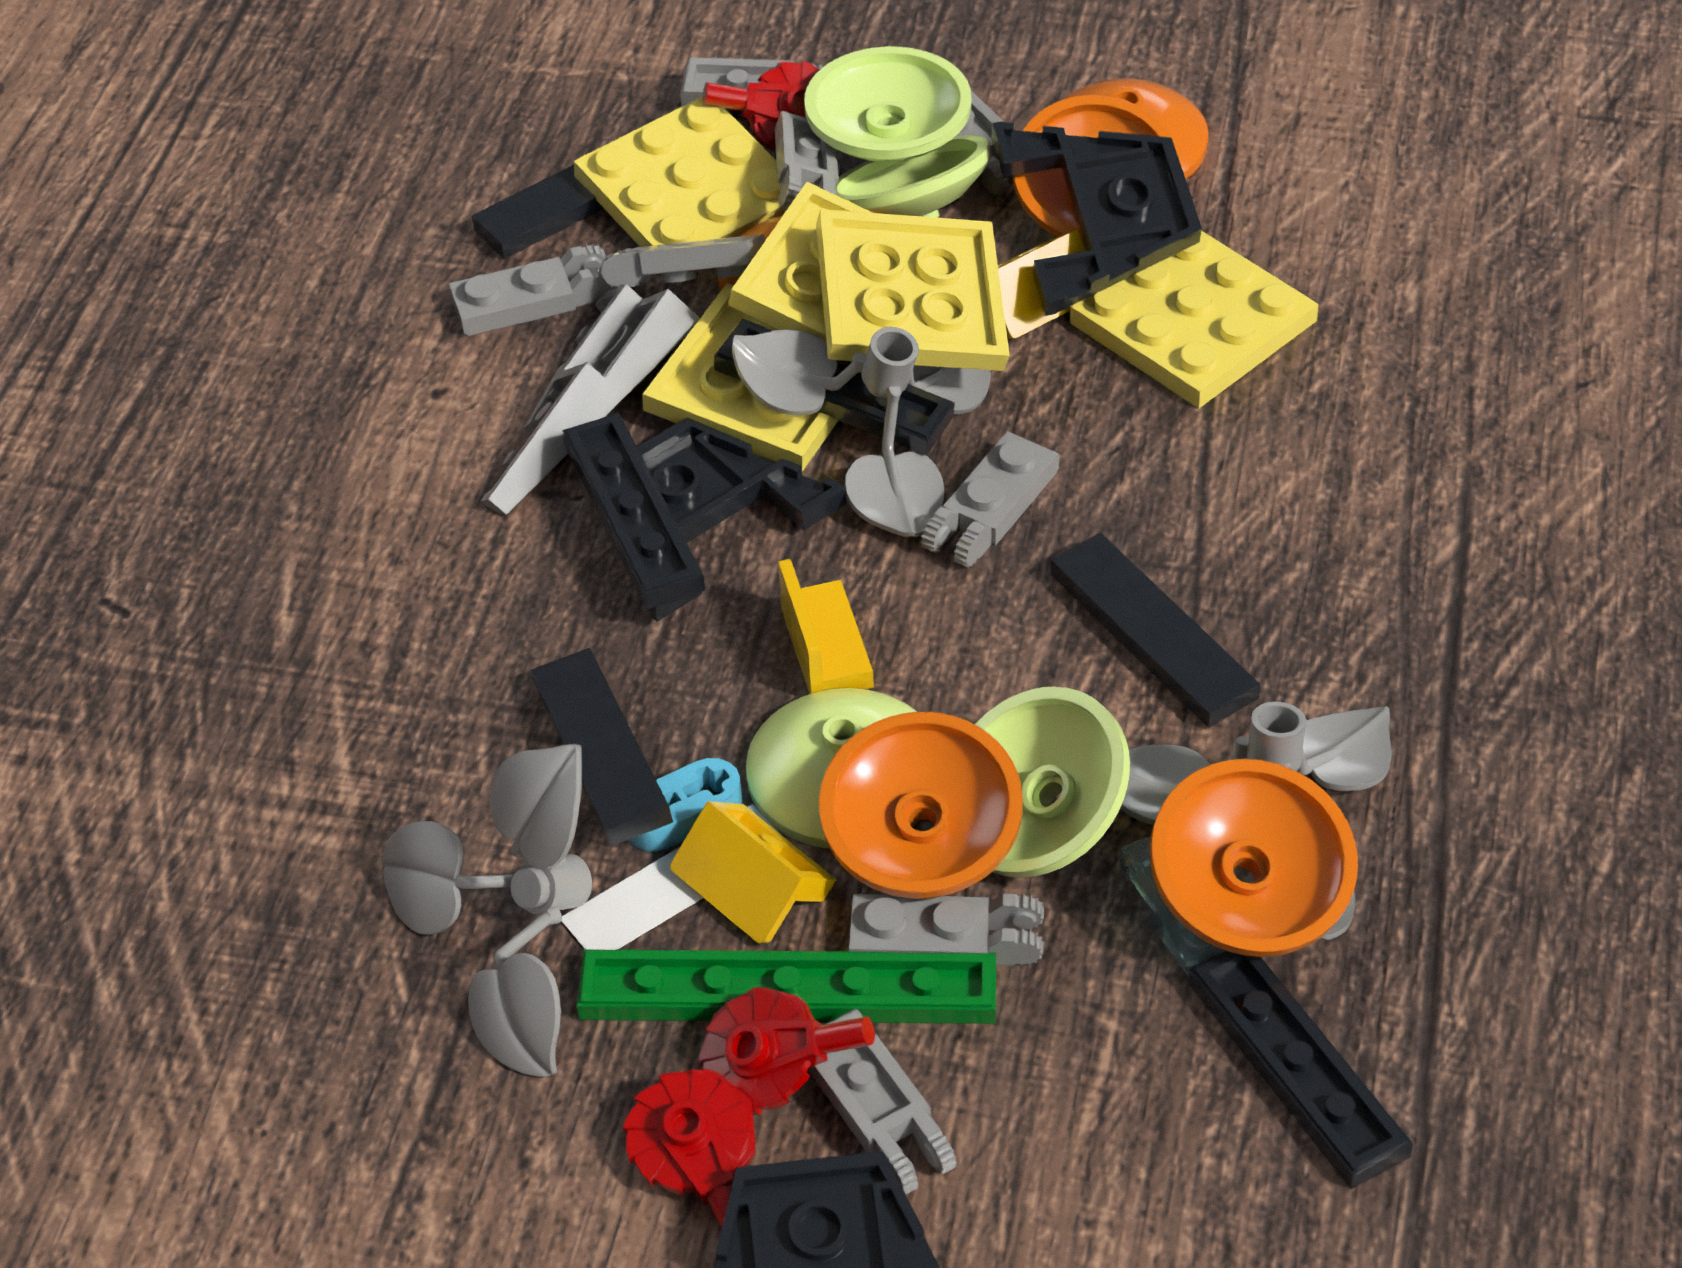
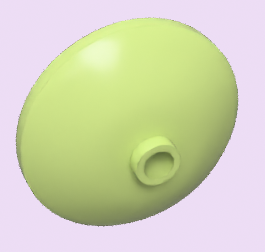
M874 47L843 55L821 68L807 86L804 100L805 115L812 131L822 141L842 153L871 161H901L916 158L940 148L964 128L971 113V90L962 72L952 63L935 54L907 47Z
M960 135L955 136L940 148L916 158L901 161H866L839 176L835 187V195L872 213L938 218V209L962 196L984 171L991 157L989 143L987 139L981 136Z
M1041 687L1021 692L999 703L979 719L975 725L995 738L1012 759L1019 775L1023 795V814L1017 838L1005 859L992 872L1009 877L1039 876L1058 870L1085 854L1098 842L1114 821L1128 787L1130 775L1129 749L1123 730L1117 720L1096 699L1083 692L1066 687ZM1061 794L1059 798L1052 804L1054 798L1057 795Z
M855 688L823 690L789 702L773 713L761 725L748 750L746 760L747 783L756 808L777 830L790 838L812 846L829 848L820 821L819 794L825 772L831 760L852 736L865 727L890 716L917 711L889 695Z

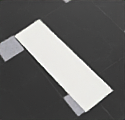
M753 804L748 806L751 811L774 828ZM677 848L587 901L582 906L562 916V922L585 949L618 950L703 899V897L671 871L670 864L679 850Z

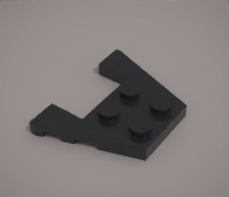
M996 122L992 124L991 138L1003 177L1056 168L1062 169L1087 251L1034 260L1032 274L1045 316L1054 315L1200 242L1202 227L1172 137L1099 131L1098 138L1066 135L1064 127L1043 126L1041 133L1014 130V123Z
M688 417L637 447L686 542L691 541L761 497L767 498L803 531L846 505V487L840 482L827 477L823 483H820L802 475V466L784 458L774 463L752 453L751 444ZM702 592L650 608L648 611L651 617L658 622L700 596Z
M883 1151L736 1167L717 1246L714 1268H940L924 1237V1229Z

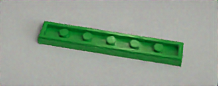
M583 949L577 999L579 1020L711 1021L713 1015L726 1006L725 1003L738 998L750 989L764 987L802 998L809 1006L814 1020L817 1022H831L854 1009H858L861 1015L869 1017L872 1023L996 1024V953Z

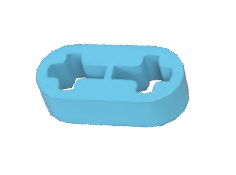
M705 758L656 779L669 805L673 823L628 841L635 848L646 852H658L669 849L685 840L707 801L741 804V782L737 769L730 762L720 758ZM706 787H711V789L715 792H723L721 794L713 796L710 791L702 789Z

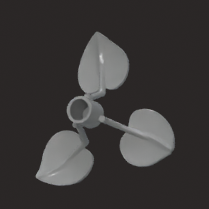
M885 327L876 331L871 338L867 354L855 353L851 364L836 377L834 375L837 369V360L828 359L827 343L816 335L798 330H774L753 336L735 335L732 342V353L739 377L749 392L760 403L776 412L796 416L818 412L824 403L825 389L830 391L839 390L858 372H861L862 380L870 393L887 399L882 440L883 457L866 455L852 463L845 476L846 498L855 513L876 527L903 537L923 535L926 523L929 522L930 518H933L934 513L943 505L944 483L937 466L927 455L915 451L904 452L896 456L894 454V436L901 392L910 384L955 402L954 415H960L976 409L983 402L990 385L991 370L915 365L919 352L918 343L913 335L898 327Z
M1267 702L1254 709L1251 716L1249 738L1239 736L1235 739L1234 751L1228 760L1245 758L1277 763L1302 775L1311 773L1318 784L1336 791H1356L1371 788L1379 784L1386 777L1390 768L1392 752L1389 734V708L1385 706L1352 710L1306 720L1303 712L1291 704ZM1148 745L1129 749L1130 775L1126 794L1120 809L1141 822L1154 825L1161 806L1170 792L1186 777L1210 765L1209 762L1198 752L1177 745ZM1250 873L1244 882H1254L1253 875ZM1353 892L1351 900L1338 922L1321 938L1326 940L1336 938L1343 934L1350 926L1355 909V892Z
M578 744L516 753L502 762L494 775L490 791V808L493 822L500 834L514 840L511 848L513 856L526 860L514 874L460 875L464 856L461 840L450 828L433 821L414 822L399 828L388 839L383 852V863L385 864L383 876L392 906L402 922L411 930L420 934L430 935L444 932L455 923L461 909L459 888L511 887L512 897L518 906L532 914H539L538 918L496 951L494 955L496 968L482 970L474 975L470 983L468 998L471 1023L476 1036L485 1049L507 1067L524 1074L539 1077L557 1074L555 1051L561 1019L559 991L555 978L546 964L531 954L514 953L548 925L559 924L562 921L560 910L582 906L591 894L592 877L587 864L579 856L567 854L575 836L581 798L582 755L581 745Z

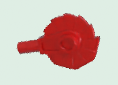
M804 60L800 64L795 62H778L776 68L768 70L758 78L757 81L760 83H748L745 88L706 82L703 89L702 103L742 110V117L748 118L756 140L776 153L775 126L780 113L784 111L806 118L805 92L809 82L819 69Z
M755 987L738 998L725 1003L726 1006L713 1015L710 1024L705 1029L707 1033L697 1064L703 1067V1069H711L744 1093L751 1100L754 1115L762 1116V1110L775 1109L790 1103L787 1097L800 1089L810 1077L806 1073L810 1067L827 1062L828 1053L873 1045L875 1030L869 1017L822 1025L814 1020L809 1006L802 998L769 988Z
M692 1069L690 1071L658 1075L659 1083L646 1088L634 1097L636 1105L629 1112L624 1122L623 1131L624 1134H627L626 1149L630 1164L636 1163L640 1174L651 1187L656 1183L663 1189L680 1196H684V1191L695 1192L704 1206L710 1205L722 1228L736 1167L747 1166L756 1152L754 1113L751 1100L711 1069Z

